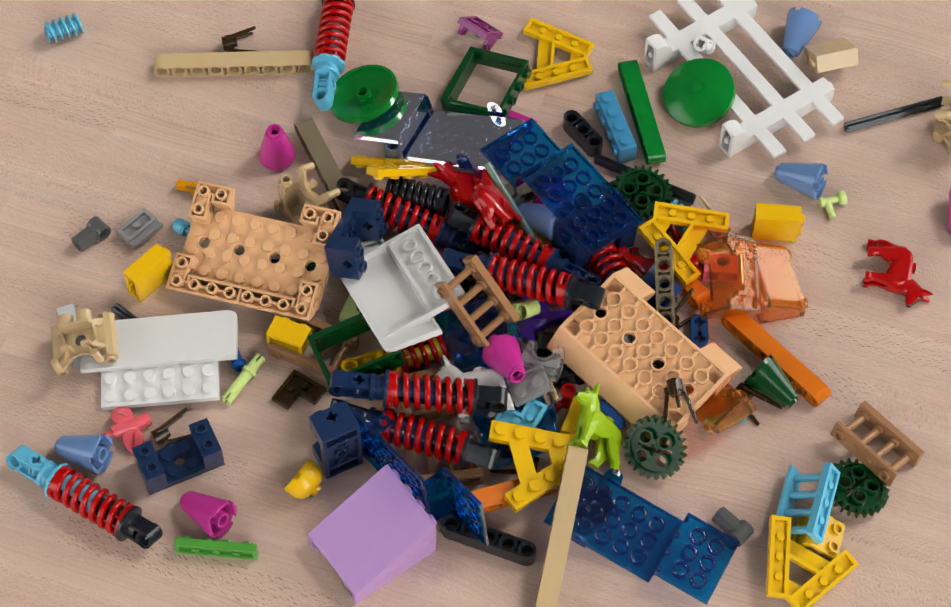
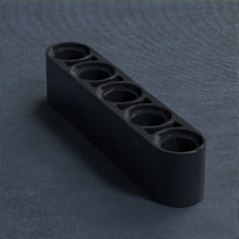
M447 514L442 518L441 532L449 540L523 566H530L535 562L536 546L531 541L454 514ZM447 525H454L455 527L452 528V529H449V528H447L446 526H447ZM468 531H471V532H473L474 534H473V535H466L465 533L468 532ZM491 538L493 539V541L486 542L484 541V539ZM504 545H511L512 548H511V549H505L503 546H504ZM528 551L531 555L525 556L522 553Z

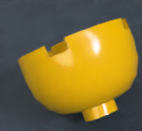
M308 459L284 490L297 499H306L310 495L315 497L322 488L319 485L322 480L320 468Z

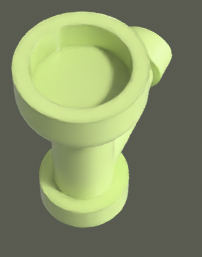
M841 190L835 196L819 197L818 203L820 208H826L829 219H834L836 214L832 204L846 205L847 196L845 191Z

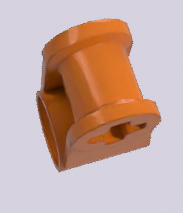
M698 279L686 286L679 280L678 284L683 287L679 294L682 297L691 288L694 289L687 299L688 304L694 310H698L712 299L709 289Z

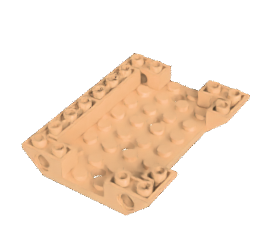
M198 181L188 213L192 223L183 252H176L166 289L310 321L320 308L330 274L324 247L341 218V211L304 203L299 220L302 225L237 212L235 211L234 188ZM204 239H209V245L205 248H202V241ZM239 247L245 248L242 255H236V250ZM274 255H280V260L277 263L271 262V258ZM309 263H316L313 271H307Z
M628 267L613 273L601 285L606 290L600 309L607 313L605 317L599 318L595 315L598 310L581 305L559 326L547 345V349L558 359L560 358L589 387L593 389L599 383L598 395L631 424H637L636 421L641 418L643 420L647 415L650 419L653 415H656L657 420L663 416L664 388L667 387L666 381L668 379L681 378L683 385L693 388V393L688 396L696 412L712 394L716 396L742 370V367L714 342L700 349L648 304L647 301L656 292ZM626 335H633L635 341L627 343L624 341V337ZM660 360L664 363V366L661 369H656L653 363ZM683 393L680 396V408L677 407L675 398L669 395L667 421L671 419V426L678 424L677 432L681 431L688 424L689 418L692 416ZM645 431V436L651 439V435ZM663 437L664 442L666 444H669V439Z

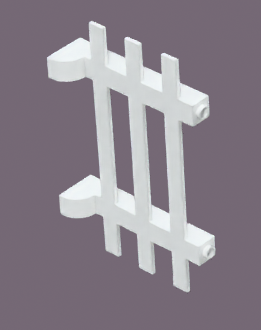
M677 0L679 6L694 21V23L681 30H678L661 10L649 15V19L666 37L664 39L661 35L654 34L646 38L643 60L653 72L682 56L687 61L703 58L695 50L693 43L698 36H704L715 41L717 48L771 106L755 115L737 94L735 95V100L730 110L742 123L739 124L737 120L723 123L718 145L729 158L758 141L774 159L781 156L787 150L772 133L788 125L803 142L815 136V133L801 117L815 109L832 126L844 120L841 113L829 102L832 100L835 91L833 84L824 77L812 83L755 22L753 18L756 16L758 6L755 0H717L722 8L709 15L694 0ZM740 25L799 91L783 99L725 33Z

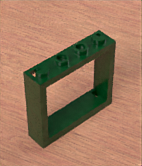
M470 46L440 98L443 111L502 126L505 119L509 117L512 106L516 104L519 93L523 91L525 82L531 77L532 70L530 69L529 60ZM477 64L517 73L498 110L457 100Z
M362 313L307 336L328 386L330 373L320 352L370 331L371 328ZM398 350L346 372L382 375L386 369L393 370L406 363L401 350Z

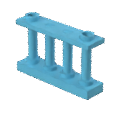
M831 462L823 464L821 473L801 474L793 465H789L776 513L778 516L785 517L810 516L807 526H791V535L807 534L815 544L823 543L841 474ZM819 481L816 490L799 491L801 482ZM814 499L811 508L794 509L796 500Z

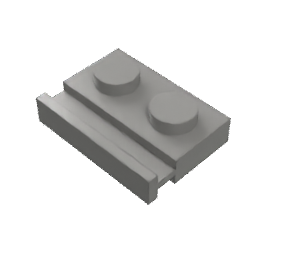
M143 208L117 229L116 232L119 237L137 250L163 228V223L159 222L155 216Z
M542 364L525 371V377L519 383L506 380L516 407L553 390Z

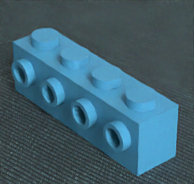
M614 91L597 93L595 102H593V108L598 114L600 125L604 128L606 139L611 145L612 154L615 155L619 163L635 160L637 145Z

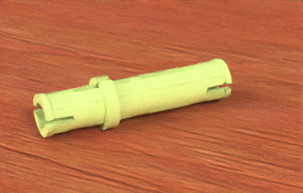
M256 353L251 361L242 367V372L220 397L224 403L227 400L226 404L231 405L249 380L256 376L257 370L266 361L263 356L259 358L260 354Z

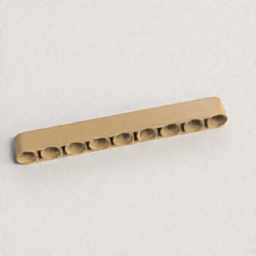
M309 50L157 54L154 58V74L161 78L310 74L314 71L311 66L314 54Z
M568 445L535 607H557L588 449Z

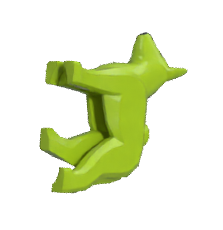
M598 383L592 391L589 387H586L585 391L575 392V398L581 405V412L577 422L575 437L568 445L587 448L589 440H595V456L593 459L588 460L587 464L595 469L607 460L610 465L609 471L611 476L615 477L619 473V452L623 439L621 431L614 424V419L606 416L600 410L598 399L600 385Z

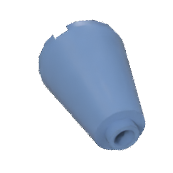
M793 7L787 14L782 51L789 58L798 57L803 51L804 46L809 43L821 27L822 20L819 21V16L809 9L801 7L800 10H795L796 7Z
M781 163L776 166L774 176H776L779 182L811 199L817 200V198L821 197L827 180H824V174L828 175V166L823 163Z
M522 203L518 206L530 228L551 241L555 224L570 219V211L566 210L568 207L565 205Z
M104 434L61 436L55 443V450L57 455L99 475L101 471L105 472L111 463L113 452L110 451V445H113L111 437Z

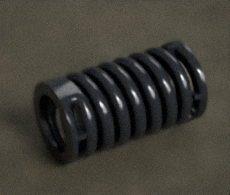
M400 176L399 179H388L383 198L385 199L386 195L390 192L393 194L392 203L399 196L402 198L401 204L404 205L406 201H410V208L414 209L418 205L420 206V213L427 209L429 210V217H432L433 214H438L439 219L440 216L443 218L446 216L451 189H446L442 186L437 188L434 184L430 187L429 183L423 185L422 181H418L416 184L415 179L410 181Z

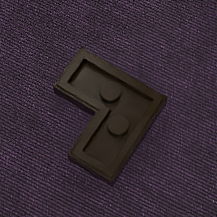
M294 369L272 396V401L286 410H289L299 396L316 405L327 392V389Z

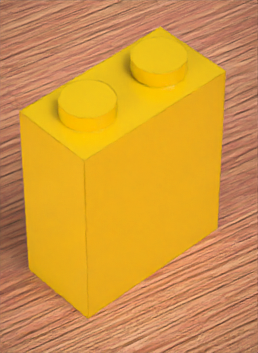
M756 203L751 223V239L796 242L798 235L802 233V225H804L805 214H802V206Z
M156 243L123 271L128 292L140 303L169 278L173 263L171 261V253L166 247L162 248Z

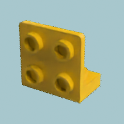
M810 516L798 517L796 526H807ZM829 516L823 543L815 544L807 534H794L793 541L805 548L811 547L833 560L839 555L845 524Z

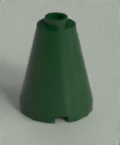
M771 354L744 381L747 386L784 408L787 405L791 408L798 400L796 398L798 395L797 391Z

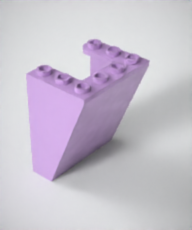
M387 464L310 531L308 539L314 551L318 549V552L325 556L342 578L344 586L348 587L352 592L350 595L351 599L357 604L436 551L437 522L432 514L428 515L420 499L414 498L411 488L401 482L399 473L395 469H391Z

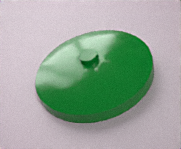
M707 58L692 59L679 65L667 78L663 90L664 104L671 117L678 123L693 128L706 127L721 120L731 109L736 95L735 83L728 69L721 63Z
M364 65L352 69L341 76L336 82L333 106L330 109L337 119L345 123L357 124L371 121L384 114L393 105L399 92L398 81L390 69L381 65Z

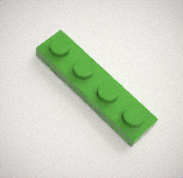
M189 536L175 537L174 541L175 551L180 554L247 560L258 559L257 544L248 541L236 543L231 540L214 541L210 538L193 539Z

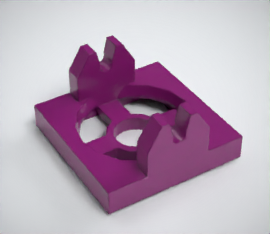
M477 16L460 17L457 22L460 24L458 34L466 35L470 30L485 40L482 47L484 50H490L495 44L496 39H501L503 32Z

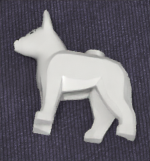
M442 355L444 365L436 374L440 377L441 384L446 376L451 378L452 384L455 378H461L463 386L464 378H478V385L501 386L507 389L503 377L493 369L476 367L471 372L463 373L452 365L445 355ZM508 391L507 410L512 411L515 408L512 396ZM464 410L462 414H457L460 424L470 423L469 415L464 414ZM489 412V419L495 418L498 413Z

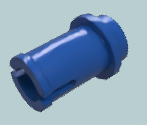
M239 348L238 358L231 360V367L237 372L242 371V367L246 365V360L242 358Z

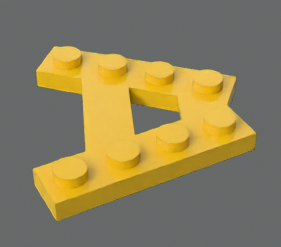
M532 17L523 29V34L539 40L537 68L532 70L531 77L525 82V91L593 74V68L588 57L592 53L595 43ZM555 47L570 53V60L553 64Z
M355 154L351 157V164H354L356 168H366L367 166L366 174L374 176L373 179L385 180V177L399 179L400 176L406 179H414V176L428 178L427 173L437 171L435 167L426 165L424 161Z
M655 201L652 219L639 226L637 231L654 251L655 242L658 239L667 238L671 241L674 251V274L686 286L701 275L699 270L690 261L693 253L708 230L727 233L730 213ZM670 224L688 227L677 245L666 233ZM662 246L659 251L665 252L669 247Z
M496 420L491 421L488 441L509 445L520 485L504 494L503 498L512 510L517 513L560 485L570 435ZM530 449L549 453L551 465L536 474Z
M771 515L769 516L766 597L785 599L791 607H810L859 566V563L847 549L843 550L829 562L791 540L792 517ZM790 561L811 572L814 576L802 586L789 580Z

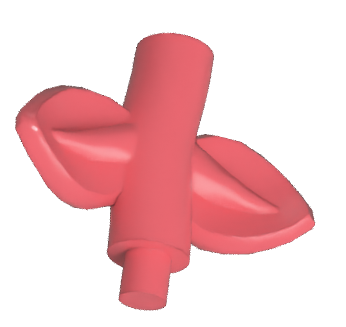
M119 407L111 413V420L115 425L110 426V430L103 433L114 439L122 437L124 447L133 454L132 448L144 442V435L140 430L152 425V421L148 412L134 418L130 408Z

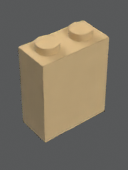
M845 38L804 46L803 61L817 73L859 65L858 48Z

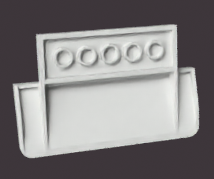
M420 224L411 227L384 242L383 238H381L380 242L372 240L362 242L364 259L367 262L366 272L363 273L360 280L341 277L340 279L382 348L387 352H395L443 334L433 316L450 306L445 299L438 295L434 284L443 281L448 284L455 277ZM460 284L452 290L457 299H460L465 294Z
M232 310L115 320L118 348L117 361L112 364L105 363V360L104 362L96 363L91 355H81V373L101 372V408L103 411L114 410L119 407L138 408L220 400L219 361L235 360L238 358V317Z

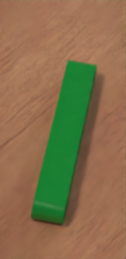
M637 60L618 62L619 76L647 165L666 162L665 149Z

